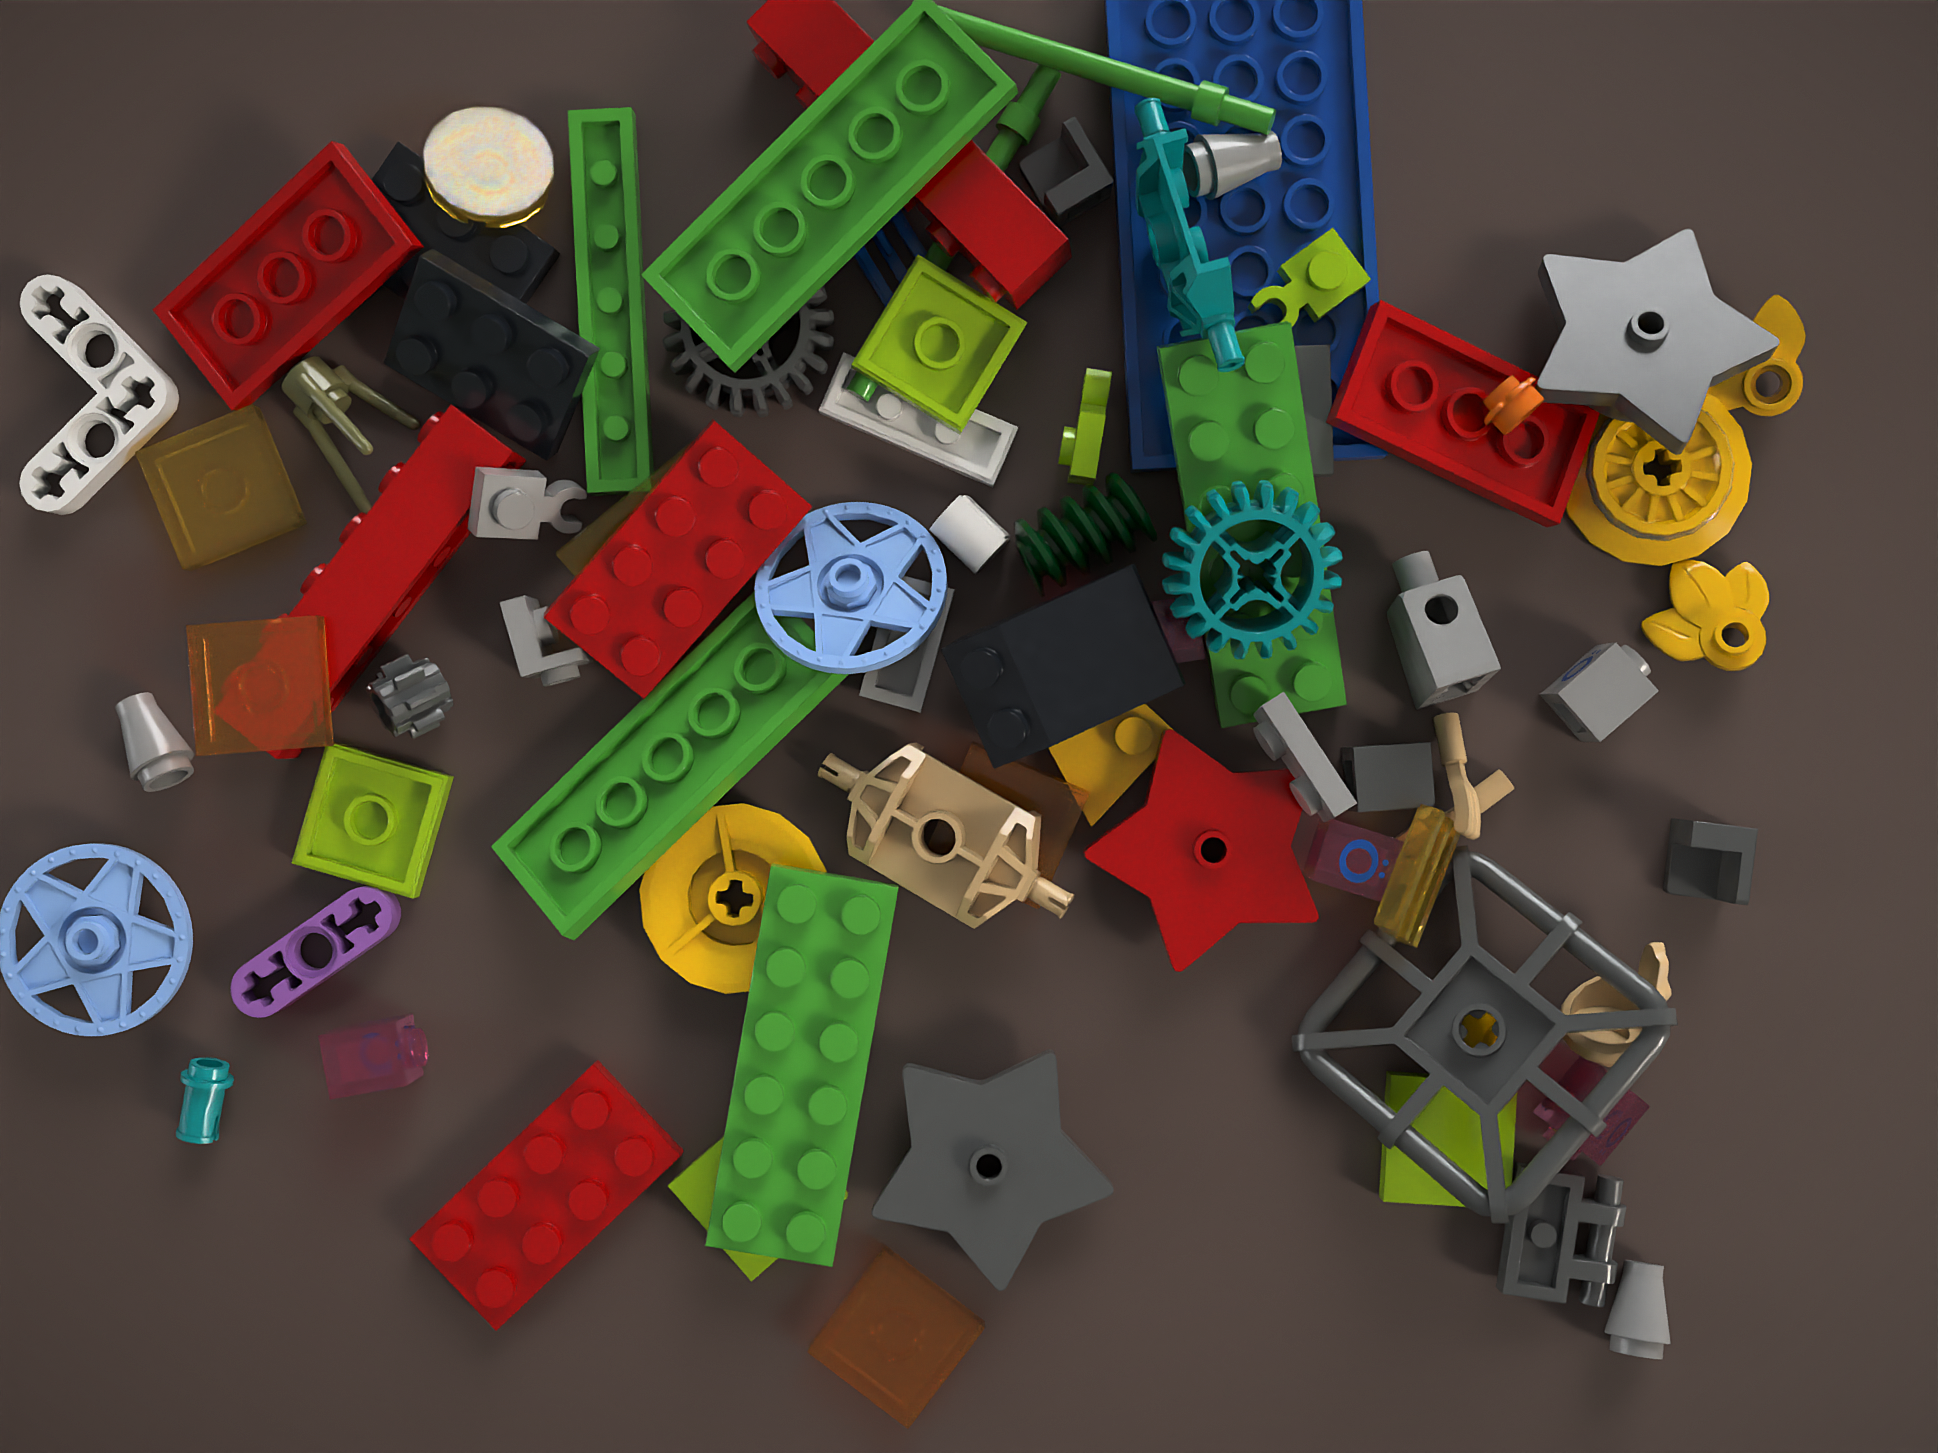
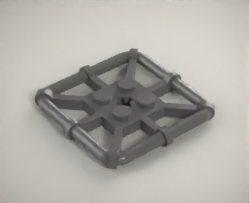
M1468 845L1453 846L1452 853L1443 855L1429 866L1374 932L1368 929L1358 940L1363 946L1306 1012L1299 1025L1298 1034L1292 1035L1293 1052L1300 1053L1302 1062L1318 1080L1380 1132L1377 1139L1388 1149L1396 1146L1465 1207L1481 1216L1491 1217L1492 1224L1509 1223V1216L1519 1214L1535 1201L1591 1134L1597 1138L1608 1126L1603 1121L1604 1118L1661 1053L1670 1037L1671 1026H1677L1678 1023L1676 1008H1668L1666 999L1650 982L1580 928L1583 922L1571 912L1564 916L1497 862L1479 852L1469 851ZM1472 877L1480 881L1548 935L1515 974L1479 946ZM1455 879L1462 946L1438 975L1431 980L1394 948L1445 887ZM1564 948L1634 1003L1640 1010L1565 1015L1531 988L1530 985L1554 956ZM1382 962L1421 992V995L1391 1028L1325 1032L1329 1024ZM1486 1013L1493 1016L1496 1022L1491 1030L1498 1037L1495 1043L1490 1047L1482 1042L1476 1044L1474 1048L1466 1045L1463 1040L1467 1037L1468 1031L1462 1025L1463 1020L1468 1015L1478 1020L1484 1017ZM1642 1029L1636 1039L1582 1102L1578 1101L1538 1068L1567 1033ZM1397 1045L1429 1072L1430 1075L1396 1113L1335 1061L1326 1050ZM1528 1081L1565 1111L1569 1117L1515 1181L1506 1188L1498 1114L1525 1082ZM1444 1086L1480 1115L1488 1189L1481 1186L1412 1127L1414 1121Z

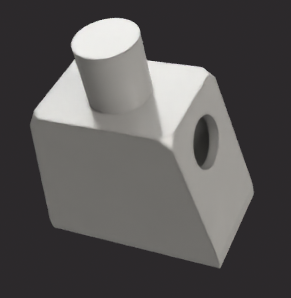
M1429 551L1413 553L1392 563L1402 593L1397 596L1388 609L1387 618L1416 710L1478 691L1501 667L1465 579L1461 575H1456L1439 581ZM1427 616L1434 618L1438 624L1429 620Z

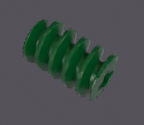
M1112 472L1105 477L1106 496L1092 484L1084 486L1082 489L1083 508L1070 496L1062 497L1059 500L1061 519H1058L1046 507L1038 509L1037 531L1022 518L1014 522L1017 551L1042 598L1045 597L1044 576H1050L1063 588L1068 585L1066 565L1071 563L1079 572L1087 576L1091 574L1089 554L1094 552L1109 565L1113 563L1111 543L1118 541L1131 554L1136 551L1135 531L1140 529L1152 542L1158 540L1152 521L1133 487L1130 484L1128 485L1118 474Z

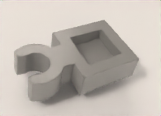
M476 467L467 529L475 537L538 540L540 522H549L562 533H576L582 530L583 523L573 515H561L560 510L563 503L569 499H586L587 491L571 480H558L546 488L547 478L538 470Z

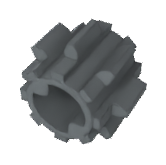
M409 654L393 660L381 666V672L376 674L377 680L369 683V686L366 687L374 712L377 714L383 727L389 730L394 737L408 731L411 738L414 739L440 726L439 722L445 719L443 713L451 710L450 707L454 706L447 681L443 678L437 665L430 662L428 657H423L413 662Z

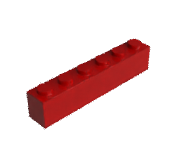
M768 0L746 21L758 43L751 50L752 53L775 79L779 80L786 73L800 88L794 95L805 110L875 42L835 0ZM972 140L901 208L908 213L915 206L931 222L925 228V231L936 245L950 258L959 251L975 267L969 276L977 287L994 303L1004 297L1016 311L1072 258L1069 238Z
M451 404L445 413L442 411L436 412L426 421L417 437V441L421 444L406 463L399 462L386 473L378 487L381 496L367 514L364 512L359 513L346 525L339 538V542L343 545L328 565L321 563L309 573L301 585L300 592L304 596L289 615L284 613L269 625L261 638V643L265 645L251 665L244 664L239 667L224 684L222 694L226 697L214 712L275 759L299 757L471 532L467 528L476 467L520 469L527 461L471 416Z

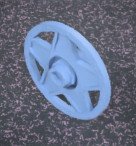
M846 502L825 506L806 514L757 571L754 590L756 608L762 626L768 637L785 655L801 665L814 670L834 674H856L888 666L907 656L921 645L930 635L941 617L947 597L948 584L946 567L939 546L931 534L918 521L889 506L869 502ZM871 520L893 527L860 543L839 521ZM805 536L809 565L772 579L782 557L799 539ZM922 550L927 556L932 571V591L929 601L902 580ZM774 616L815 619L816 652L788 636ZM871 626L906 633L882 649L854 656Z
M90 843L66 847L48 854L35 862L18 878L6 896L0 911V970L8 988L28 1013L42 1023L61 1032L79 1036H105L136 1027L151 1019L170 1002L180 988L189 968L193 948V930L191 917L183 895L175 882L159 865L141 853L126 847L105 843ZM77 859H109L84 891L49 874L53 869ZM144 876L164 898L174 928L138 915ZM24 904L44 934V937L18 962L15 930L21 907ZM171 965L167 976L155 995L131 1013L133 971ZM73 984L92 1021L64 1015L42 1001L36 994Z

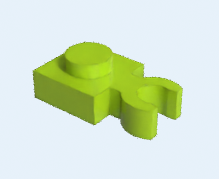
M1331 228L1279 267L1277 272L1286 283L1284 287L1268 286L1261 289L1251 300L1248 309L1251 313H1254L1265 304H1275L1282 311L1283 318L1281 322L1288 321L1293 327L1298 319L1299 311L1304 308L1315 323L1366 286L1371 278L1335 229Z
M1086 369L1076 428L1064 426L1058 464L1070 466L1067 483L1093 485L1096 479L1112 372Z

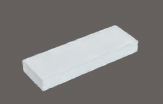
M843 352L819 408L820 414L987 486L994 487L1018 431L1017 426L975 409L959 435L880 385L877 386L870 400L865 402L846 390L856 373V370L851 368L855 357Z

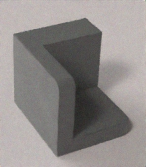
M1074 116L1063 122L1061 137L1020 161L1019 165L1021 174L1045 214L1058 228L1110 198L1114 181Z
M1431 742L1341 747L1344 784L1357 802V804L1347 810L1371 812L1424 808L1435 804Z
M1671 818L1663 890L1672 895L1748 905L1758 829Z

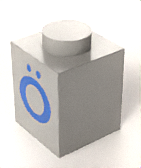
M1617 642L1594 646L1539 695L1581 742H1601L1659 690L1646 677L1651 673V670L1645 660L1627 645L1620 647Z

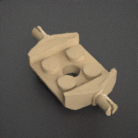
M918 743L907 744L890 755L871 772L860 771L839 759L833 753H830L825 758L822 764L826 766L820 767L818 777L850 793L847 800L852 802L847 830L848 853L853 858L973 929L983 924L1016 899L1023 902L1030 898V900L1054 913L1060 919L1067 911L1068 904L1072 902L1075 894L1069 893L1047 879L1040 877L1041 872L1037 870L1041 814L1034 810L1027 812L922 751L924 747ZM932 819L946 821L955 832V845L947 855H939L932 852L925 843L924 831Z

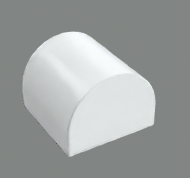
M959 495L929 529L974 574H977L1010 541L1008 538L1010 535L967 495Z

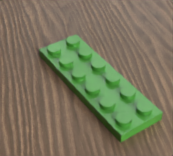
M916 0L641 276L722 361L736 372L1018 94L1016 83L933 0Z
M1288 321L1235 331L1245 363L1240 368L1230 372H1218L1217 363L1208 338H1197L1157 346L1186 529L1189 533L1196 526L1188 519L1185 510L1190 505L1198 508L1204 517L1213 511L1206 497V493L1212 489H1215L1221 495L1225 504L1233 502L1231 486L1235 481H1242L1245 484L1250 500L1254 498L1255 489L1259 481L1267 480L1273 485V503L1281 491L1286 487H1290L1299 493L1296 509L1309 501L1318 507L1292 325ZM1319 515L1313 525L1320 523ZM1249 520L1238 523L1225 531L1239 541L1249 542L1256 540L1266 531L1273 534L1282 524L1269 520ZM1298 540L1288 549L1292 555L1283 565L1280 575L1282 585L1291 594L1299 582L1302 571V553ZM1211 545L1206 551L1200 569V587L1205 602L1217 591L1213 585L1218 581L1224 569L1222 556ZM1234 550L1230 552L1241 565L1239 570L1244 576L1251 577L1254 581L1259 580L1267 589H1272V585L1263 576L1265 571L1259 564H1254L1249 559L1245 561ZM1322 589L1321 594L1332 602L1330 589ZM1256 599L1248 601L1237 611L1230 608L1224 615L1239 619H1250L1269 614L1276 610V608L1266 601ZM1314 608L1309 616L1319 627L1317 634L1310 635L1299 625L1291 631L1297 641L1295 650H1287L1278 637L1271 640L1273 652L1269 659L1261 658L1255 647V642H1250L1248 653L1244 659H1235L1231 653V638L1223 649L1218 653H1214L1206 645L1209 631L1204 634L1217 719L1221 728L1257 722L1253 714L1263 704L1282 692L1286 694L1298 714L1347 705L1334 612L1322 613Z
M754 591L491 847L561 935L575 940L849 674H834L814 670L801 665L785 655L768 637L762 626L756 608ZM774 616L788 636L816 652L815 631L802 618Z
M774 863L771 865L705 1246L833 1267L899 885Z

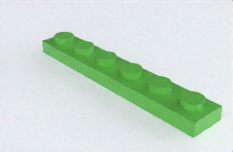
M632 107L568 110L579 336L600 348L582 392L587 493L591 496L649 493L654 487L645 289L644 278L641 276L644 269L636 115Z

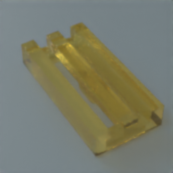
M1423 804L1420 805V808H1417L1374 918V925L1394 940L1415 948L1419 944L1461 835L1454 829V821L1449 817H1445L1446 814L1442 810Z

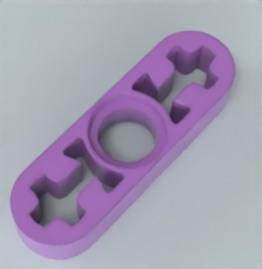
M367 885L352 889L236 971L230 988L232 1000L236 1007L248 1016L262 1018L280 1012L292 1005L396 930L401 919V907L397 897L392 892ZM359 900L365 905L377 902L382 910L375 916V921L379 926L377 929L372 924L356 928L346 935L339 927L350 922L362 912L361 906L358 903ZM333 916H334V918H335L336 924H334L333 922H331V918H332ZM310 933L322 934L331 943L332 958L324 968L311 967L302 958L301 944ZM349 941L354 944L352 949H350ZM280 953H282L283 959L279 957ZM287 967L293 976L285 978L271 989L270 992L274 1001L269 996L258 999L254 995L252 990L259 984L255 974L262 978ZM298 978L302 980L301 985H299Z

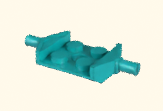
M1148 98L1139 102L1134 108L1143 134V141L1137 143V150H1143L1139 167L1136 169L1135 207L1138 215L1146 220L1147 234L1153 258L1158 269L1162 271L1168 289L1167 308L1170 316L1180 319L1183 328L1182 331H1179L1181 336L1201 334L1202 339L1208 338L1217 363L1218 372H1230L1240 368L1245 363V358L1242 356L1234 330L1235 309L1231 265L1228 257L1209 262L1206 242L1199 226L1189 228L1183 210L1189 207V194L1183 174L1184 146L1188 142V134L1186 128L1170 132L1160 99Z

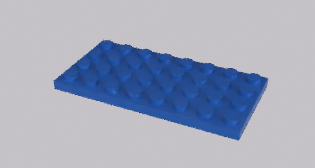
M1104 0L1108 58L1196 85H1200L1203 80L1229 87V95L1276 109L1271 130L1276 134L1281 146V167L1278 170L1266 172L1213 200L1207 199L1205 195L1192 197L1188 192L1189 207L1183 210L1189 228L1196 226L1201 228L1206 242L1209 262L1224 257L1229 259L1235 309V331L1282 321V311L1275 304H1265L1254 313H1251L1248 305L1261 289L1268 286L1284 287L1286 283L1277 272L1279 267L1331 228L1335 229L1371 280L1366 286L1315 323L1303 308L1299 311L1298 319L1292 327L1294 346L1330 345L1333 405L1369 308L1379 301L1362 0ZM1109 86L1130 473L1177 470L1157 346L1202 337L1201 334L1182 337L1179 332L1183 330L1180 319L1170 316L1167 308L1168 289L1162 271L1158 269L1153 258L1147 234L1146 220L1138 215L1135 207L1136 169L1139 167L1143 150H1137V143L1143 141V134L1134 108L1139 102L1148 98ZM1161 102L1169 131L1173 132L1186 128L1188 142L1185 145L1193 143L1197 135L1258 133L1220 121L1218 126L1191 119V111ZM1333 426L1334 461L1383 459L1388 456L1387 451Z

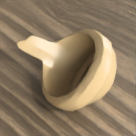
M1652 942L1644 947L1638 974L1650 982L1667 1001L1672 994L1667 980L1669 961L1666 956L1664 943ZM1599 976L1584 982L1572 991L1560 1009L1565 1015L1640 1010L1634 1003ZM1642 1029L1567 1033L1563 1039L1572 1051L1586 1060L1606 1067H1612L1640 1034Z

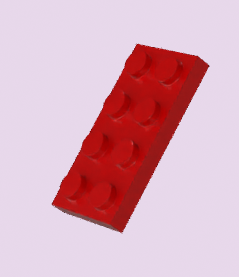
M331 141L152 310L231 410L245 411L424 246L345 145Z
M1380 300L1369 308L1326 423L1548 528L1561 522L1600 413L1587 405L1542 402L1524 421L1504 436L1492 422L1487 426L1485 425L1484 419L1490 410L1483 404V401L1512 375L1520 383L1526 381L1529 377L1535 378L1536 382L1532 385L1534 388L1539 377Z
M712 419L544 612V618L645 699L809 512L812 505L719 423Z
M597 1060L418 1229L409 1240L497 1331L683 1154L684 1150Z

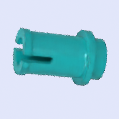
M194 1058L190 1060L189 1068L181 1072L180 1081L186 1086L179 1126L176 1128V1137L178 1139L197 1144L212 1143L213 1140H218L225 1089L233 1086L234 1076L229 1073L230 1064L216 1058Z

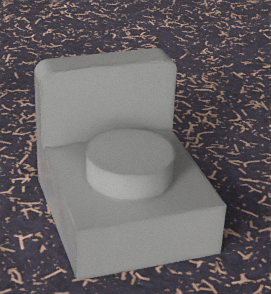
M523 595L499 602L521 677L533 679L541 677L543 687L556 685L581 677L578 666L594 662L593 657L580 647L556 654L553 653L551 645L559 642L558 630L544 618V612L549 607L540 608L538 599Z

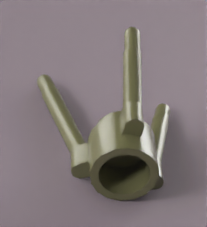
M319 356L307 358L288 373L282 383V391L295 403L296 407L293 410V414L309 430L351 499H353L360 512L367 514L372 505L321 423H333L363 455H370L373 451L372 445L344 414L352 401L351 397L347 394L348 392L355 394L412 430H417L420 427V421L397 404L360 382L344 365H340L332 370Z

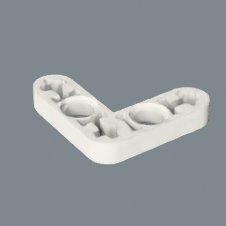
M47 274L37 276L27 283L21 293V313L27 323L97 394L27 463L21 472L19 484L21 494L29 505L37 510L65 515L74 513L83 507L171 419L178 407L179 394L172 379L81 288L59 276ZM54 294L62 298L60 301L61 307L73 319L81 323L72 328L68 323L49 315L51 308L46 302L48 297ZM107 334L114 342V356L104 367L93 368L86 359V346L95 336ZM140 383L149 387L154 386L150 391V395L155 402L150 408L139 404L136 405L140 397L134 390ZM116 408L126 412L127 414L124 418L134 422V426L130 428L125 421L111 414L110 411ZM106 423L114 432V446L105 456L94 458L86 449V435L96 424ZM70 453L73 459L87 466L89 471L86 473L73 469L77 463L66 458V455ZM49 473L65 475L59 483L65 491L62 497L46 495L51 488L50 483L46 480Z

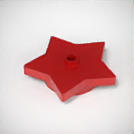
M1165 729L1160 737L1144 805L1086 846L1083 850V855L1092 863L1148 896L1169 962L1177 972L1185 970L1239 923L1317 922L1319 919L1318 911L1291 848L1303 809L1289 787V783L1295 780L1288 768L1231 772L1176 731ZM1211 837L1219 838L1224 843L1223 854L1216 862L1206 861L1201 854L1203 842Z

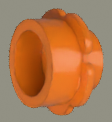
M1512 375L1501 383L1483 401V404L1490 410L1485 416V425L1487 426L1492 422L1505 436L1524 421L1545 400L1532 386L1536 379L1529 377L1526 381L1520 383Z

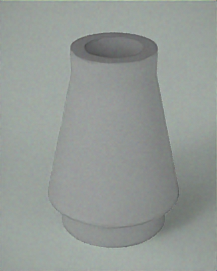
M1270 130L1268 135L1262 133L1197 135L1193 143L1184 146L1183 174L1188 192L1192 197L1205 195L1207 199L1213 200L1266 172L1278 170L1282 164L1281 146L1276 134L1272 130Z
M145 692L129 696L115 706L121 723L130 777L132 780L140 781L144 791L153 792L167 789L183 782L194 773V768L190 762L194 757V752L159 708L152 693Z
M1624 1260L1623 1274L1604 1330L1605 1333L1610 1334L1609 1350L1637 1357L1663 1359L1664 1344H1671L1663 1285L1664 1266Z

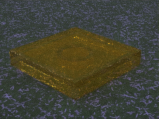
M251 404L135 452L182 570L193 571L307 524L260 407Z

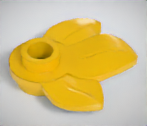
M1773 295L1762 305L1752 320L1779 339V345L1771 358L1710 387L1707 391L1708 394L1719 399L1727 410L1743 406L1747 411L1756 415L1775 416L1790 409L1801 395L1803 376L1796 360L1805 343L1804 326L1793 306L1782 296ZM1770 371L1778 376L1780 385L1776 393L1764 397L1756 390V380L1762 373Z
M1682 560L1674 562L1669 574L1670 599L1673 608L1653 614L1642 621L1641 628L1648 640L1665 655L1677 661L1705 658L1711 665L1726 671H1739L1753 665L1764 652L1767 641L1766 631L1760 619L1769 603V592L1762 575L1748 562L1737 565L1725 577L1716 568L1702 561ZM1727 628L1739 630L1744 636V645L1740 647L1727 645L1722 638V631Z

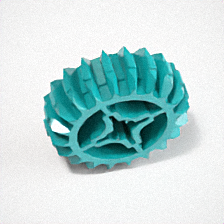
M1267 480L1259 481L1255 489L1254 498L1250 500L1245 484L1242 481H1235L1231 486L1233 502L1225 504L1221 495L1215 489H1212L1206 493V497L1213 511L1204 517L1198 508L1190 505L1185 510L1188 519L1196 526L1191 533L1182 528H1172L1169 534L1171 539L1185 549L1184 552L1170 551L1164 553L1162 562L1165 567L1181 571V573L1164 579L1162 586L1167 594H1183L1170 605V610L1177 619L1192 615L1185 627L1187 634L1192 639L1200 637L1209 631L1206 645L1210 651L1218 653L1231 638V653L1235 659L1241 660L1247 655L1250 642H1255V647L1261 658L1269 659L1273 652L1271 640L1278 637L1287 650H1295L1297 641L1291 631L1299 625L1306 633L1310 635L1317 634L1319 627L1309 616L1314 608L1322 613L1333 612L1334 604L1322 595L1321 591L1322 589L1333 590L1342 586V578L1334 572L1324 570V568L1337 564L1343 557L1342 552L1337 547H1321L1331 540L1333 535H1335V530L1328 522L1313 525L1320 513V509L1313 502L1309 501L1296 509L1299 493L1290 487H1286L1280 492L1273 503V485ZM1249 520H1269L1282 524L1273 534L1266 531L1256 540L1249 542L1239 541L1225 531L1238 523ZM1298 540L1302 553V571L1299 582L1291 594L1282 585L1280 575L1283 565L1292 555L1288 549ZM1211 545L1222 556L1224 569L1218 581L1213 585L1217 591L1205 602L1200 587V569L1206 551ZM1234 550L1245 561L1249 559L1252 563L1259 564L1265 571L1263 576L1272 585V589H1267L1259 580L1254 581L1251 577L1244 576L1239 570L1241 565L1230 552ZM1256 599L1266 601L1276 608V610L1269 614L1250 619H1239L1224 615L1230 608L1237 611L1248 601Z

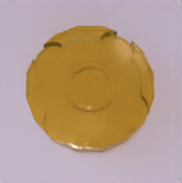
M475 106L453 112L433 127L424 144V181L434 202L452 218L467 224L468 219L476 222H485V228H505L527 221L544 207L553 183V153L543 133L525 117L502 108Z

